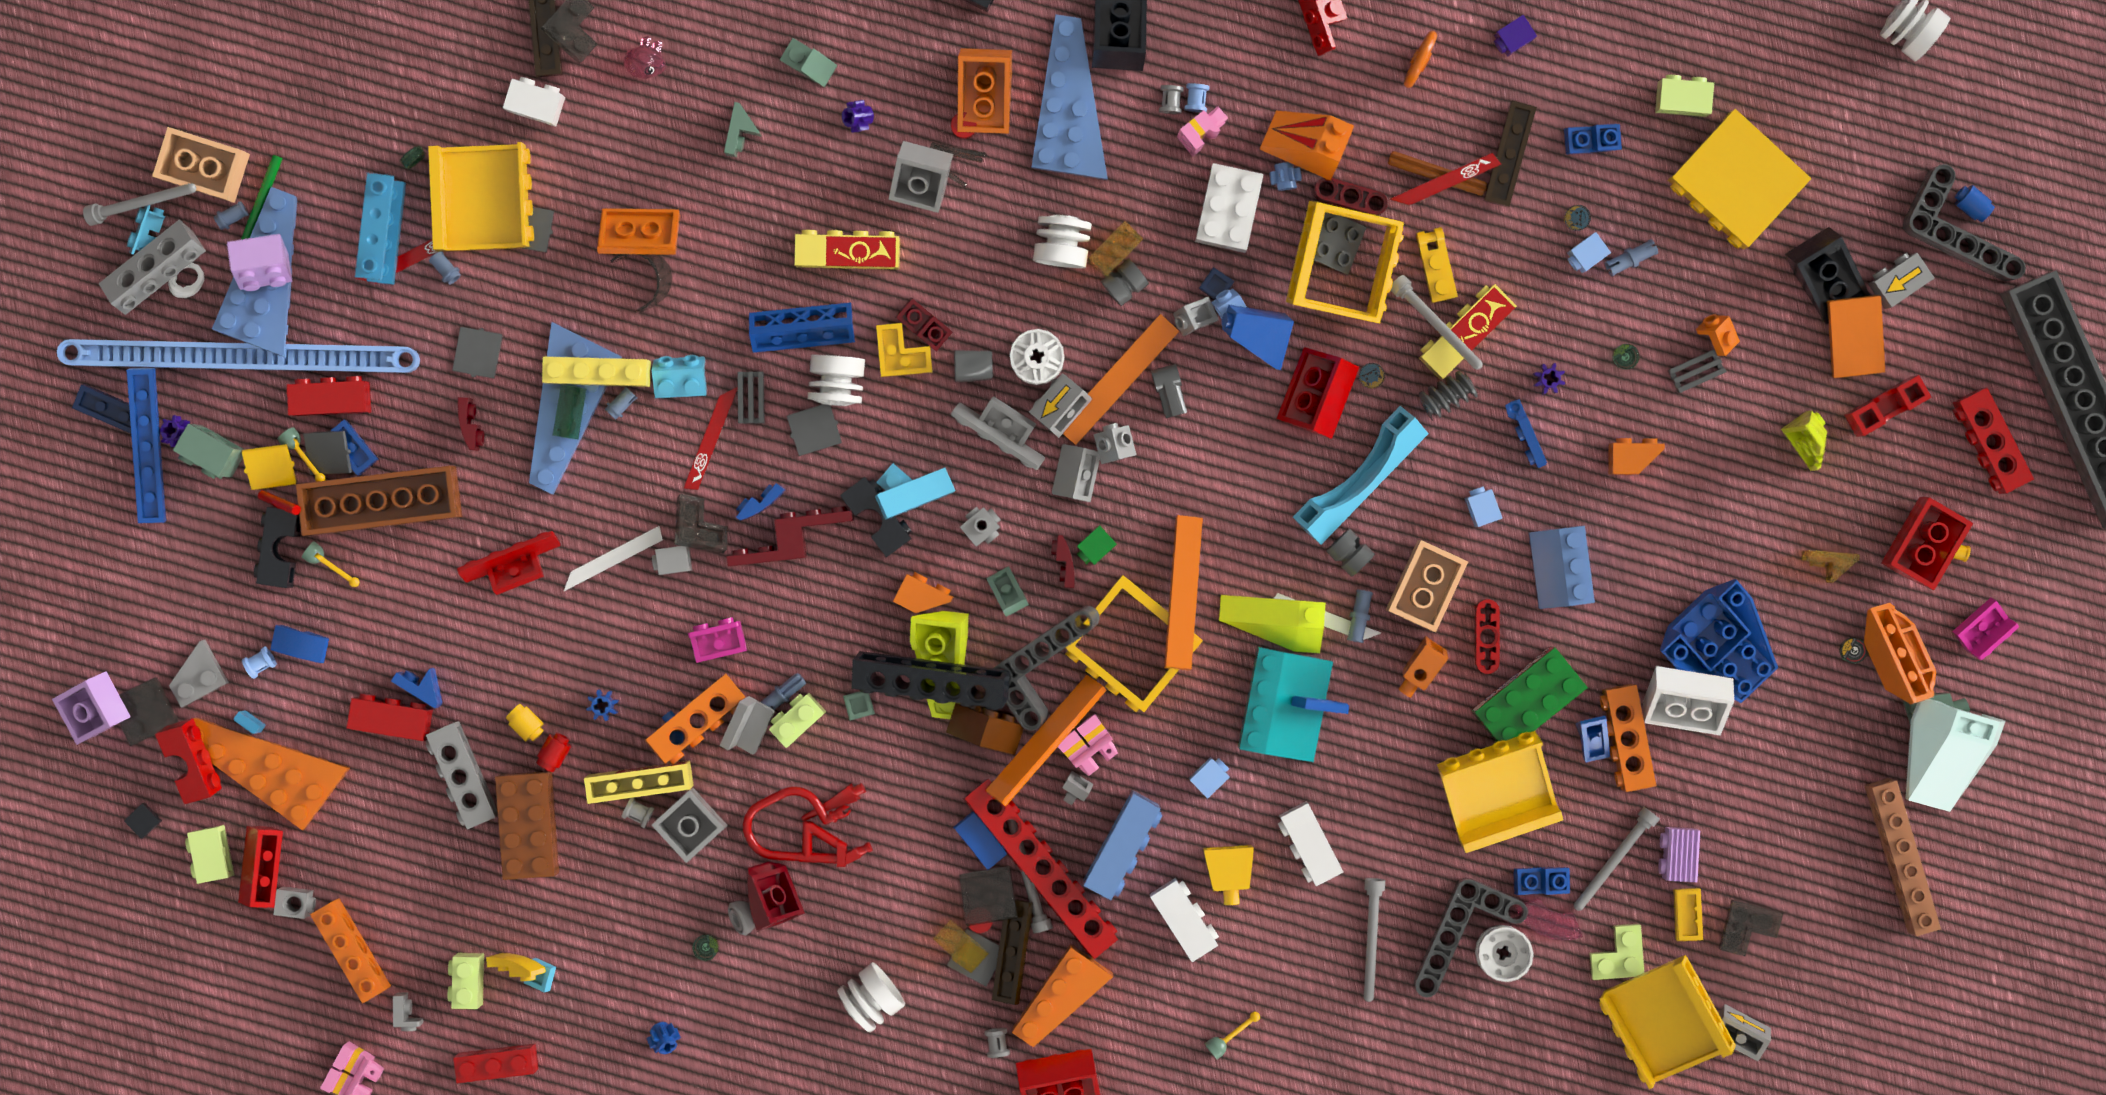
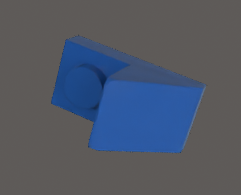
M430 668L421 683L418 682V676L407 670L405 673L401 671L394 675L391 680L394 684L433 708H439L443 702L435 668Z
M1606 716L1575 723L1581 737L1582 755L1585 763L1610 757Z

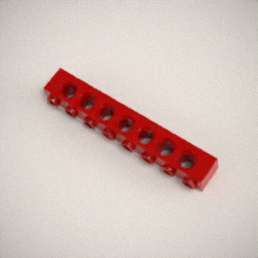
M989 779L984 780L967 794L963 800L985 824L1018 868L1025 873L1029 881L1035 885L1039 894L1092 959H1096L1118 940L1114 935L1118 931L1109 920L1104 922L1098 915L1101 912L1099 907L1093 900L1088 902L1082 895L1085 892L1083 887L1077 880L1072 882L1066 874L1069 870L1060 860L1055 862L1050 855L1053 852L1044 840L1038 841L1034 836V833L1037 832L1028 820L1023 822L1017 815L1021 811L1012 800L1006 807L1000 803V811L997 814L993 815L988 812L987 804L995 798L986 792V789L992 782ZM1009 819L1015 821L1017 825L1016 832L1011 835L1006 834L1003 830L1005 821ZM1027 839L1032 843L1033 849L1029 854L1024 855L1021 853L1019 846L1023 840ZM1040 860L1047 861L1049 865L1048 871L1043 875L1036 871V864ZM1056 880H1062L1065 884L1063 893L1059 895L1052 891V884ZM1072 900H1078L1081 904L1080 912L1072 915L1068 910V905ZM1094 920L1097 924V930L1089 935L1085 932L1084 926L1087 921Z

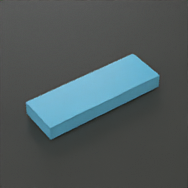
M946 468L879 493L875 498L885 520L952 494L956 490Z

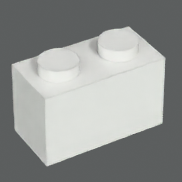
M520 77L519 81L511 79L503 109L507 112L556 127L565 97L559 93L560 89L546 84L544 88L534 86L535 81Z

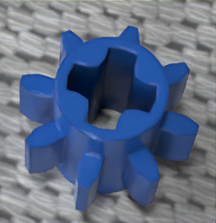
M599 689L596 692L598 697H588V700L592 703L591 707H588L586 710H592L595 713L594 720L603 715V719L608 721V713H618L614 709V704L618 703L619 700L611 698L612 691H608L606 695H603ZM601 699L603 702H608L605 712L602 708L598 709L597 707Z
M659 1022L652 1026L650 1029L651 1036L646 1039L650 1049L653 1048L655 1053L669 1054L676 1049V1040L681 1037L677 1028H674L672 1023Z

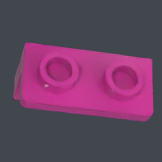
M1990 597L1952 632L1968 653L1979 660H1983L2005 639L2009 638L2019 626L2006 615L1999 603Z
M733 617L719 620V626L709 628L708 623L694 626V632L688 633V637L691 638L696 663L747 651L741 621L734 622Z

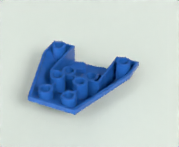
M1736 579L1705 590L1668 625L1660 648L1662 654L1678 670L1733 678L1734 700L1740 703L1778 669L1754 601Z

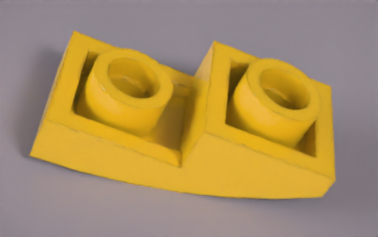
M500 953L486 957L487 967H498V971H509V977H520V981L535 980L536 975L546 972L543 965L525 956Z

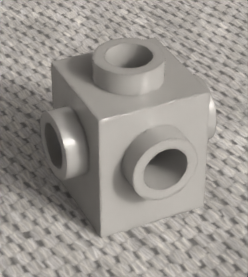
M1114 423L1103 426V432L1093 434L1101 464L1137 455L1129 425L1118 427V424Z
M975 507L965 516L967 521L960 526L977 547L983 541L989 544L1000 535L997 530L1000 528L998 522L1001 519L992 508L987 511L984 507L981 510ZM982 520L987 523V527L983 531L978 528V523Z

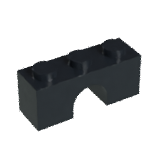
M864 477L840 496L855 516H858L867 509L876 510L881 515L882 526L871 538L885 557H889L912 539L909 534L913 531L904 519L899 522L896 516L885 520L875 498L882 490L873 478L868 480L867 477Z
M267 507L266 512H263L261 517V526L264 527L263 537H260L258 540L257 551L260 552L259 563H256L254 567V578H257L256 584L293 588L297 562L284 560L279 555L278 545L286 536L300 537V515H293L280 508Z

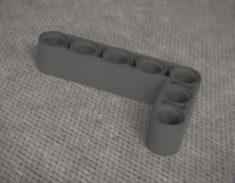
M1946 164L1930 169L1904 218L1903 229L1905 233L1999 280L2006 282L2022 277L2025 273L2026 265L2020 257L1937 217L1955 181L1956 175L1954 169ZM1937 171H1941L1945 175V182L1943 184L1939 183L1936 179ZM1926 194L1931 195L1934 199L1932 207L1926 205L1924 201ZM1915 217L1922 221L1921 230H1917L1913 226V219ZM1938 228L1945 232L1946 237L1944 241H1940L1936 237ZM1961 240H1965L1968 243L1969 249L1966 253L1960 249L1959 244ZM1985 251L1991 254L1992 260L1990 264L1985 263L1983 260V253ZM2008 262L2015 267L2013 275H2009L2006 271Z
M1084 606L993 668L1010 671L1008 701L1006 704L1024 729L1030 731L1038 729L1049 716L1046 705L1025 674L1092 630L1100 620V615L1094 607ZM1081 615L1088 617L1089 625H1085L1081 621ZM1061 628L1066 629L1068 631L1069 639H1066L1061 635ZM1040 642L1048 645L1049 652L1042 650ZM1021 655L1028 659L1029 665L1022 663ZM1015 690H1018L1023 694L1024 700H1021L1016 696ZM1030 711L1037 714L1038 721L1031 718Z
M1465 877L1458 880L1415 976L1414 987L1418 994L1428 998L1437 993L1474 907L1508 922L1518 924L1527 918L1528 910L1526 905L1519 899L1472 878ZM1470 883L1474 886V892L1471 896L1465 897L1461 894V887L1464 884ZM1489 894H1495L1498 897V902L1493 907H1487L1484 902ZM1518 904L1522 909L1521 914L1518 917H1510L1508 913L1510 906ZM1455 907H1461L1464 910V915L1460 920H1453L1450 916L1452 909ZM1442 932H1453L1454 938L1452 942L1448 944L1442 943L1440 941ZM1439 954L1443 956L1441 966L1432 967L1430 965V958L1433 955ZM1430 978L1433 980V986L1430 990L1424 991L1420 989L1419 984L1422 979Z

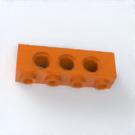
M725 674L649 736L645 742L664 765L669 761L673 765L684 756L682 750L688 745L694 748L705 739L702 736L705 731L710 728L713 732L724 723L722 717L728 712L733 715L738 703L746 697L729 676ZM713 698H720L724 702V709L722 711L715 712L710 708V701ZM699 714L704 718V725L701 728L691 726L690 717L692 715ZM673 731L683 733L684 742L682 744L675 745L670 741L669 736Z
M1627 684L1602 689L1603 696L1599 697L1602 711L1607 713L1608 736H1611L1613 746L1609 747L1612 762L1616 761L1618 770L1614 772L1617 787H1621V790L1625 792L1655 787L1656 781L1637 685ZM1620 706H1625L1627 716L1619 720L1616 717V710ZM1626 731H1630L1632 741L1628 745H1623L1621 735ZM1634 756L1637 759V766L1633 770H1628L1626 768V761L1629 757Z
M340 898L310 914L362 1004L391 987Z

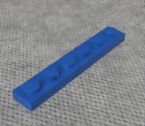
M155 368L127 369L138 523H164L166 521L156 372Z

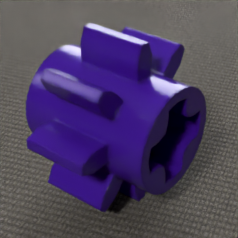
M864 100L847 102V108L842 112L844 125L851 127L852 133L869 130V125L874 119L872 108L865 105Z
M1553 363L1549 369H1547L1545 364H1541L1542 372L1533 373L1535 377H1538V382L1534 384V387L1541 386L1543 388L1542 394H1546L1550 388L1554 394L1558 393L1556 386L1565 385V382L1561 380V375L1565 371L1558 372L1556 370V363ZM1552 373L1551 378L1555 379V381L1547 385L1544 375Z
M177 415L172 416V421L163 419V425L160 428L163 437L161 442L170 443V447L175 448L190 421L181 420V416Z

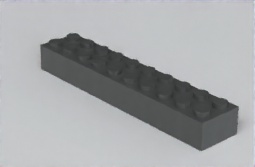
M2057 270L2006 290L2000 293V296L2102 528L2106 529V382Z

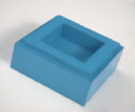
M246 710L239 711L234 717L236 723L252 734L261 733L266 726Z

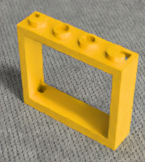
M1309 201L1286 302L1380 324L1383 311H1386V295L1392 288V270L1398 263L1399 255L1397 249L1404 237L1402 235L1404 222ZM1325 212L1387 226L1366 312L1305 298Z
M1124 575L1118 579L1095 608L1099 615H1101L1123 588L1168 625L1169 612ZM1088 617L1083 622L1085 625L1090 624ZM1194 634L1193 652L1203 641L1196 634ZM1081 638L1066 647L1067 652L1065 655L1075 663L1081 660L1088 666L1085 669L1087 673L1096 680L1099 676L1107 682L1105 687L1115 696L1121 693L1126 697L1125 704L1135 712L1139 709L1145 712L1179 670L1169 668L1142 701L1075 646Z

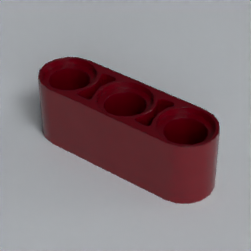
M1321 178L1313 188L1314 197L1318 201L1340 208L1380 216L1388 206L1387 197L1383 193L1331 178V181ZM1326 183L1332 187V194L1330 196L1321 195L1319 192L1321 184ZM1346 191L1355 192L1357 195L1355 203L1350 204L1344 200V193ZM1371 198H1377L1381 201L1382 207L1380 210L1374 211L1369 207V200Z

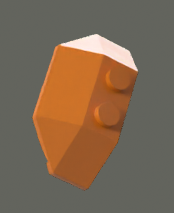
M1891 603L1868 609L1864 644L1885 690L1909 704L1934 697L1933 689L1936 669L1915 624L1903 613L1897 611Z

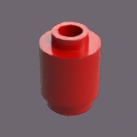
M558 732L555 735L549 734L537 755L538 760L536 763L547 771L555 772L556 768H560L572 747L568 743L570 739Z

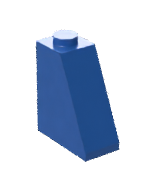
M1228 305L1227 312L1222 317V329L1230 338L1273 368L1281 370L1294 321L1286 313Z

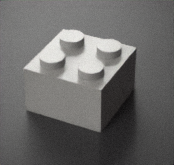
M903 141L897 157L888 200L939 213L946 190L953 154Z
M694 788L690 789L652 824L655 830L686 863L728 826Z

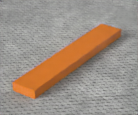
M1160 314L1088 393L1092 400L1065 430L1063 435L1076 446L1179 333V330Z
M1176 516L1164 668L1187 671L1192 669L1203 518Z
M1086 675L990 784L986 792L1006 807L1107 691L1105 687Z

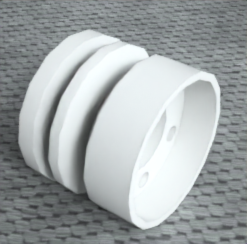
M1902 0L1890 13L1885 26L1880 32V36L1886 39L1895 31L1890 41L1892 45L1897 44L1903 38L1906 39L1902 52L1914 61L1919 60L1929 50L1951 19L1937 7L1926 15L1924 11L1928 6V0H1922L1917 6L1915 5L1918 0Z
M1066 215L1040 216L1038 224L1049 227V229H1037V235L1047 238V243L1035 244L1033 261L1059 267L1086 268L1088 250L1077 247L1078 242H1088L1090 240V236L1080 234L1079 231H1091L1092 224Z
M1041 329L1028 330L1018 336L1012 344L1010 352L1012 369L1017 377L1025 383L1036 386L1048 384L1056 379L1062 371L1064 363L1063 346L1058 338L1049 331ZM1034 350L1045 355L1041 358V363L1039 364L1035 360H1030Z
M811 355L810 372L821 375V381H811L809 386L820 388V393L808 392L807 399L824 405L834 406L861 404L862 397L851 395V390L863 391V387L853 384L852 378L864 377L865 359Z
M1497 925L1490 927L1480 935L1476 942L1475 955L1477 963L1487 975L1497 981L1510 982L1518 980L1528 972L1532 965L1533 950L1530 941L1523 933L1511 926ZM1505 945L1509 955L1499 959L1500 955L1496 951L1498 948L1502 949Z
M873 962L859 972L863 985L850 979L848 981L850 989L842 985L837 991L849 1015L867 1032H872L876 1029L874 1021L880 1025L884 1022L880 1012L881 1009L892 1016L905 1006L904 999L893 982Z

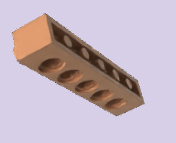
M1887 778L1864 785L1908 933L1917 937L1940 930V923L1897 780Z

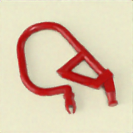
M802 787L783 788L757 801L747 810L743 819V834L748 845L756 854L770 860L837 864V867H846L847 864L861 858L867 852L873 851L869 842L848 850L846 842L811 821L803 822L802 852L771 851L763 848L752 833V820L758 811L787 796H801L807 799L814 807L821 822L825 825L831 822L836 823L837 820L848 816L851 812V809L846 812L844 811L850 806L842 805L834 811H829V814H827L819 798L811 791ZM813 835L837 849V854L812 852Z

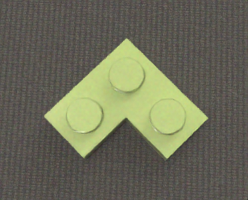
M1640 924L1614 925L1615 951L1590 953L1591 977L1593 980L1636 977L1644 973Z

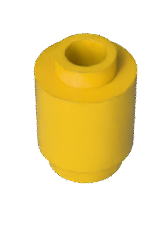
M519 704L506 716V719L509 721L508 725L525 742L529 739L534 742L544 732L541 728L544 723L527 706L524 708Z

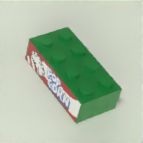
M1550 646L1475 706L1471 712L1496 742L1506 741L1518 737L1521 733L1535 731L1588 687L1557 648Z

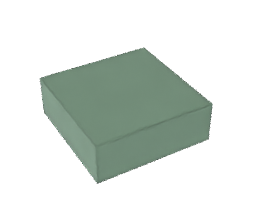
M858 691L843 696L850 721L875 714L870 693Z

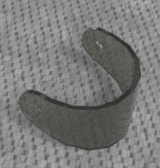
M619 254L612 258L610 262L614 263L631 255H640L649 261L656 273L657 290L653 299L637 309L635 313L644 312L664 300L671 289L673 278L671 268L665 259L656 254Z

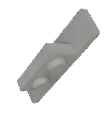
M993 396L981 415L960 402L952 411L951 415L959 424L972 428L981 438L992 441L1003 452L1012 454L1020 459L1021 463L1026 467L1038 470L1045 460L1043 455L1024 444L1036 423Z

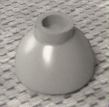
M734 901L729 904L728 915L733 927L739 934L746 936L755 928L749 903L746 901Z

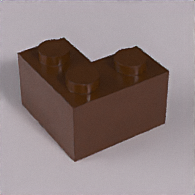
M955 703L946 733L980 747L1013 755L1016 754L1024 730L1021 724L1015 722L1016 717L1001 713V716L998 717L999 713L986 708L980 711L982 706L964 707Z

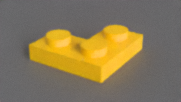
M902 323L876 325L881 377L933 373L930 346L905 349Z

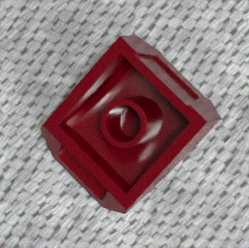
M766 862L748 868V899L757 932L783 924L805 914L786 865Z

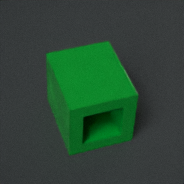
M1099 525L1077 545L1080 549L1077 555L1086 564L1091 561L1095 565L1117 544Z

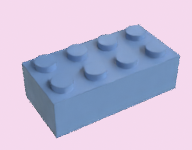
M1134 790L1131 791L1083 879L1085 887L1109 900H1112L1114 895L1117 897L1120 895L1125 885L1123 878L1126 872L1131 874L1138 860H1136L1137 857L1135 856L1138 850L1143 851L1149 842L1150 837L1147 833L1151 827L1156 828L1162 818L1159 804Z

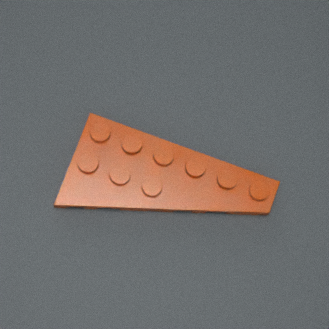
M197 717L193 718L196 726L200 729L205 748L210 753L212 764L301 830H305L350 769V767L338 765L243 732L240 733Z

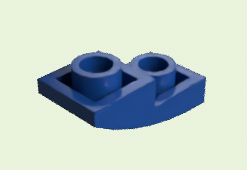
M1620 124L1564 129L1566 155L1622 150Z
M778 483L774 486L769 484L761 494L763 498L761 502L755 497H751L750 500L745 498L736 509L739 512L736 518L745 520L761 513L779 499L786 489Z
M276 625L270 650L303 660L324 663L329 638L309 631L302 632L284 625Z
M974 811L953 827L987 870L1007 855V852Z
M1514 868V894H1570V868Z

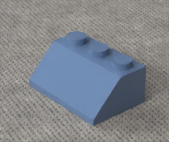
M1585 526L1529 532L1539 609L1595 603Z

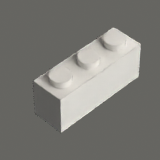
M1306 801L1279 815L1281 822L1277 824L1284 837L1290 836L1293 844L1289 847L1296 860L1302 859L1305 867L1301 870L1308 883L1313 881L1315 886H1318L1343 873L1335 854Z
M1174 878L1152 892L1150 898L1191 962H1194L1218 946L1215 939L1219 936L1211 924L1205 925L1202 920L1205 914L1197 902L1192 904L1187 897L1191 892L1184 881L1179 883Z

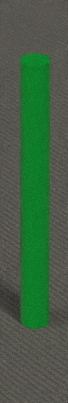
M276 155L272 156L240 240L250 239L283 158Z

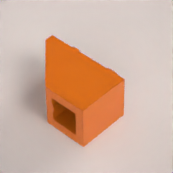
M1616 438V443L1609 444L1608 474H1640L1665 449V444H1657L1658 439L1644 438L1642 443H1632V438Z
M914 572L913 575H906L893 602L914 613H918L952 601L953 596L949 595L950 589L938 583L936 587H933L926 583L928 578Z

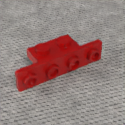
M1298 0L1317 55L1322 56L1334 50L1336 46L1328 25L1348 19L1342 1Z
M553 531L543 532L525 542H517L512 547L502 551H494L484 558L469 561L464 566L458 567L457 571L466 583L488 575L492 590L498 595L544 577L538 555L561 546L560 540Z

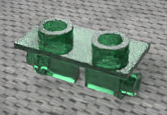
M561 384L553 436L579 439L587 389Z

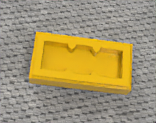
M1673 889L1676 941L1703 940L1701 889Z

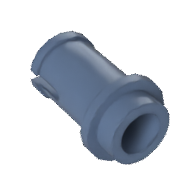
M239 201L223 212L217 211V215L213 218L221 230L225 228L228 230L231 224L249 214L244 204Z
M442 251L435 253L429 259V262L443 277L442 281L444 283L447 282L451 285L461 277L460 269L454 267Z
M625 386L623 391L611 403H607L608 406L605 410L615 420L619 416L622 418V413L637 397Z

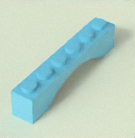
M1399 406L1382 424L1373 449L1357 471L1335 489L1321 496L1311 498L1293 518L1312 538L1322 545L1429 433L1412 414Z

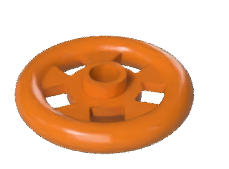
M1429 31L1419 49H1416L1410 61L1411 66L1403 82L1406 88H1411L1419 74L1424 71L1432 55L1430 52L1437 39L1435 31Z

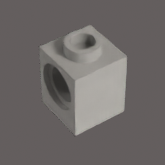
M689 545L655 549L656 555H652L654 571L658 570L659 575L692 571Z
M291 887L277 889L273 915L300 919L309 917L314 912L316 906V898L313 897L314 890ZM293 896L300 899V909H295L291 905Z

